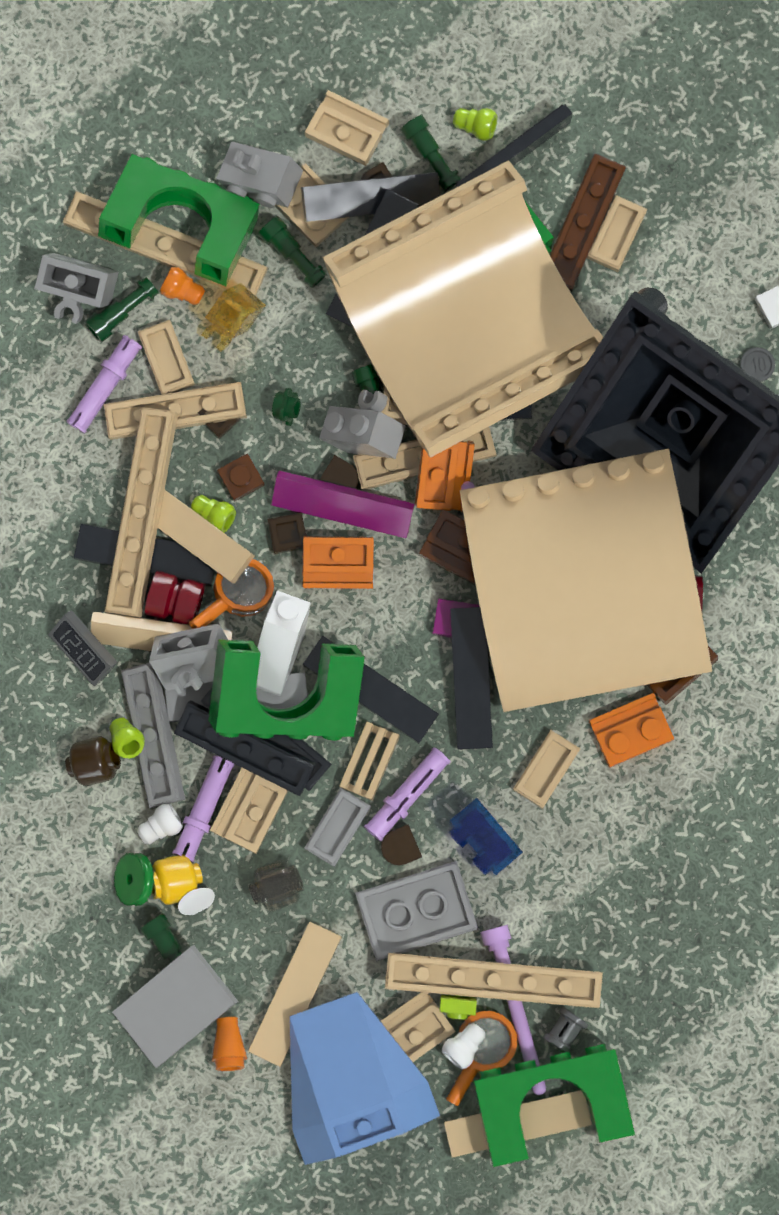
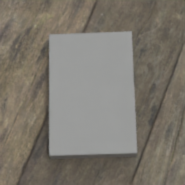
M457 861L355 893L376 962L388 958V953L402 954L478 930Z
M193 945L112 1013L154 1067L158 1068L235 1005L238 1000L195 945Z

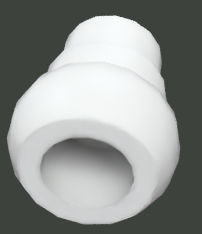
M170 803L162 804L156 808L154 814L148 818V821L139 825L137 832L145 844H152L159 838L162 839L166 836L178 834L184 825Z
M475 1023L468 1024L462 1032H459L453 1038H449L442 1047L443 1055L460 1069L469 1067L474 1060L475 1052L479 1049L478 1045L485 1038V1032Z

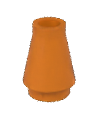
M223 1017L216 1019L217 1029L212 1062L215 1063L216 1070L237 1071L244 1069V1061L247 1060V1055L238 1026V1018Z

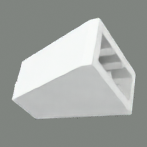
M280 591L276 592L265 619L257 647L261 652L257 679L258 689L281 696L305 636L310 602Z

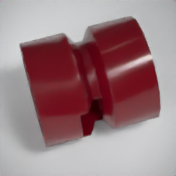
M157 570L147 596L145 614L165 619L170 614L174 622L189 625V622L199 613L205 584L190 579L178 583L176 575Z

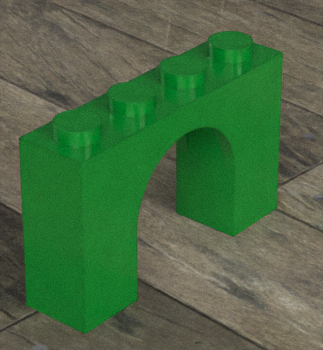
M131 154L99 217L98 237L130 249L144 220L151 212L169 205L190 208L203 217L209 228L196 256L194 274L227 286L256 226L260 204L254 202L248 196L242 197L221 189L217 184L203 182L190 177L184 171L162 166L151 158H142Z
M218 639L208 718L216 733L224 737L253 734L259 738L287 735L293 739L322 736L324 739L334 741L341 740L342 737H354L365 656L356 645L322 644L317 681L310 695L293 707L275 709L265 706L257 700L256 688L261 652L255 643L244 640Z
M606 1044L584 1048L586 1055L572 1058L571 1053L566 1052L549 1056L551 1063L537 1066L535 1060L514 1064L515 1072L501 1074L500 1068L479 1072L480 1080H475L473 1083L492 1166L496 1167L529 1159L520 1121V1108L527 1092L537 1083L547 1079L566 1080L582 1091L589 1104L598 1143L635 1135L616 1050H607Z

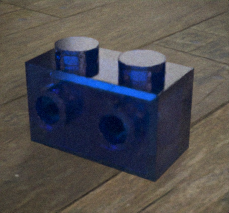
M478 798L473 800L449 821V825L452 827L449 834L461 848L465 845L470 848L475 854V857L471 860L484 875L490 872L495 878L523 853Z

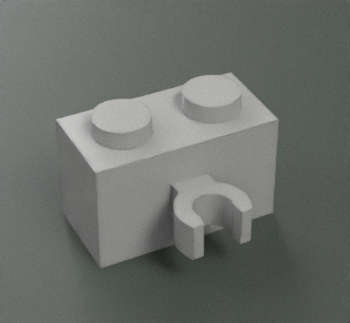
M231 141L216 179L226 188V191L242 197L248 196L253 198L257 203L265 207L274 208L276 204L288 208L303 170L290 156Z
M56 253L42 255L34 289L64 297L63 301L55 307L54 317L57 319L63 318L65 308L69 307L74 314L72 323L77 324L83 318V308L80 302L99 308L111 305L119 271Z
M362 390L358 398L359 409L329 406L319 439L346 453L396 459L406 426L381 413L387 404L386 395L379 391H375L372 394L367 390Z
M220 624L155 637L149 662L166 691L176 689L177 693L181 694L183 688L193 686L194 690H199L203 683L213 682L218 639L228 640Z

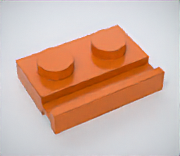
M461 441L431 458L425 449L421 448L415 498L416 508L444 509L448 511L452 509L463 512L460 490L462 484L471 479L475 447L473 441Z
M303 536L302 587L373 589L374 538Z
M654 692L589 720V724L609 768L674 740Z

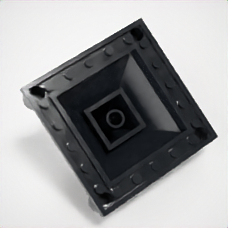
M646 287L638 293L634 291L628 298L532 447L531 452L559 471L669 449L692 565L694 569L702 574L779 466V395L773 393L754 377L749 376L733 362L721 356L719 352L705 342L697 339L681 325L669 319L666 315L668 302L665 296L655 288Z

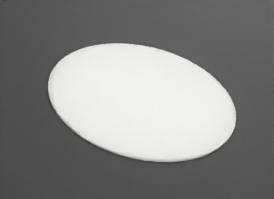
M209 888L192 890L182 897L178 904V909L184 915H195L213 903L215 894Z

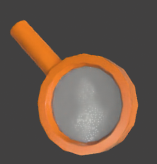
M252 559L235 584L217 572L213 586L216 601L189 622L190 627L195 629L207 626L224 611L241 617L254 616L263 611L269 604L274 590L273 577L267 567L259 561Z
M479 1011L475 1016H469L460 1026L459 1032H462L468 1024L475 1023L485 1032V1038L478 1045L479 1049L475 1052L471 1065L461 1071L446 1098L447 1101L459 1106L479 1070L486 1071L502 1068L514 1057L517 1048V1033L512 1023L502 1014L493 1011Z

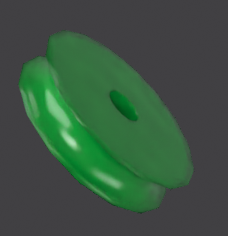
M126 853L119 859L114 873L116 895L121 903L126 906L143 905L148 901L154 885L152 864L147 856L142 853Z

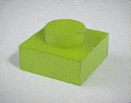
M441 994L440 1012L446 1013L447 1017L467 1019L468 1015H476L477 997Z

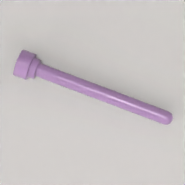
M508 925L480 932L484 946L488 945L489 952L493 951L496 963L511 964L507 947L510 946L508 939H511ZM507 1000L524 1062L535 1060L536 1065L540 1066L522 1001ZM544 1080L532 1087L534 1094L542 1095L546 1091Z

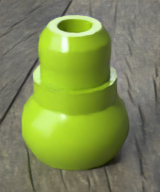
M460 108L455 111L453 125L455 128L466 130L467 133L473 134L479 140L486 141L494 136L498 116L494 110L489 108H482L480 110Z
M198 495L191 504L193 511L223 533L227 532L236 517V510L229 502H219L215 499H209L204 495Z
M115 719L109 727L112 748L115 754L127 759L136 757L144 748L145 737L127 719Z

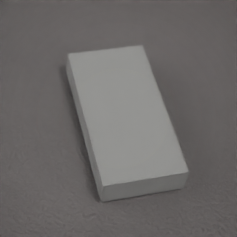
M340 788L304 849L335 867L371 806Z

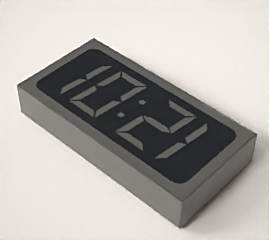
M72 610L66 613L48 634L93 686L103 681L118 663Z

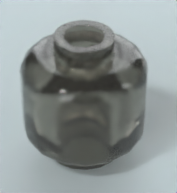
M278 860L256 869L253 874L254 883L249 884V890L256 905L262 903L265 909L270 912L295 904L300 899V892L304 891L303 882L296 865H289L285 860Z

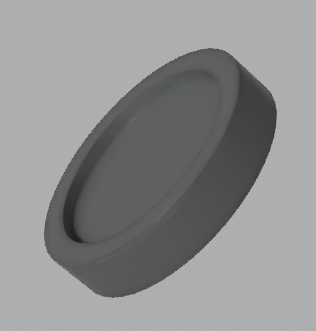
M758 347L752 348L742 356L740 368L749 376L754 377L759 382H763L773 374L775 360L768 350Z

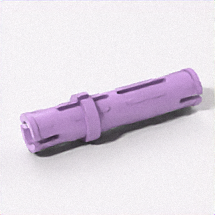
M126 335L122 336V340L110 358L103 360L101 363L102 370L70 418L66 421L84 434L119 380L124 381L127 376L125 371L139 350L142 349L140 344L133 339L129 340L130 338Z
M433 747L427 757L409 775L391 797L387 796L383 800L385 804L364 825V828L377 840L382 841L383 837L400 818H406L408 815L407 810L429 787L447 764H450V760L437 748Z
M213 755V760L189 817L185 816L183 820L185 827L175 850L172 852L174 855L181 856L186 845H189L185 856L191 862L195 860L194 857L204 833L208 834L211 828L208 823L229 774L235 765L225 760L221 772H218L223 758Z

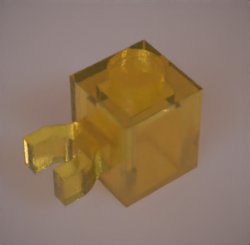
M239 283L223 291L205 316L212 325L208 326L201 335L207 339L214 332L219 333L221 341L216 348L221 352L229 346L233 338L250 329L266 304Z

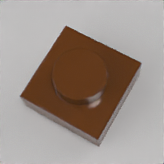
M248 453L217 470L234 502L265 486Z

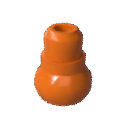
M171 267L159 291L168 299L176 298L180 301L185 300L192 305H197L205 289L200 284L193 282V279L188 277L183 269Z

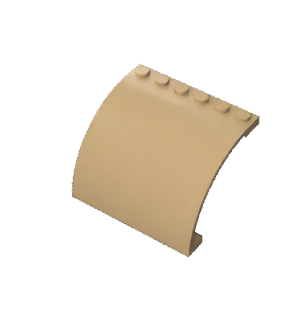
M509 160L323 257L338 297L370 362L397 409L430 458L576 381L603 339L601 333L592 326L577 304L552 261L522 196V193L527 191L525 181Z
M669 449L460 490L477 594L503 712L712 672L699 595Z

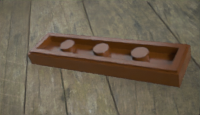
M594 154L550 253L552 261L571 292L626 169V166L598 154Z

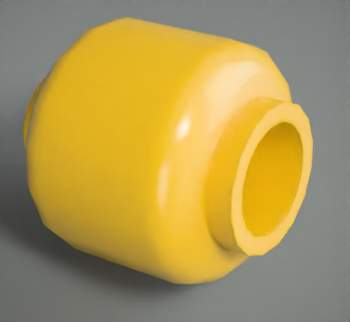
M183 854L181 856L175 855L159 859L152 866L154 885L151 894L154 899L159 898L166 905L180 902L184 895L198 889V884L203 882L198 863L192 864L190 859Z

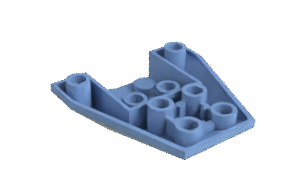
M358 992L290 1016L292 1130L305 1165L337 1158L406 1133L440 1116L427 1079Z

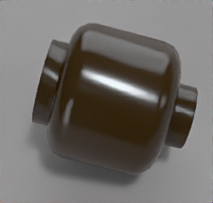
M102 736L74 743L71 746L69 757L65 760V765L71 778L75 777L78 783L83 786H91L113 779L117 769H120L121 758L115 754L112 742H109Z

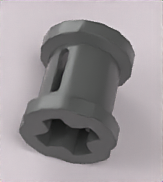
M561 1007L559 1019L550 1033H545L542 1038L561 1051L571 1053L572 1049L570 1046L581 1029H586L588 1024Z

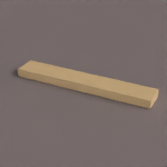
M76 191L63 220L64 225L166 266L179 267L189 275L255 300L267 272V266L240 257L227 286L220 285L194 274L196 256L203 241L148 219L144 220L130 249L98 237L99 217L107 203Z
M144 407L141 409L105 613L136 618L142 617L178 413L175 411Z
M388 953L385 989L600 1008L603 972Z

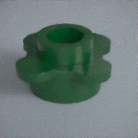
M286 388L284 392L279 391L276 393L272 405L274 419L285 421L286 426L292 425L293 418L296 419L298 417L301 407L298 394L292 393L291 388Z

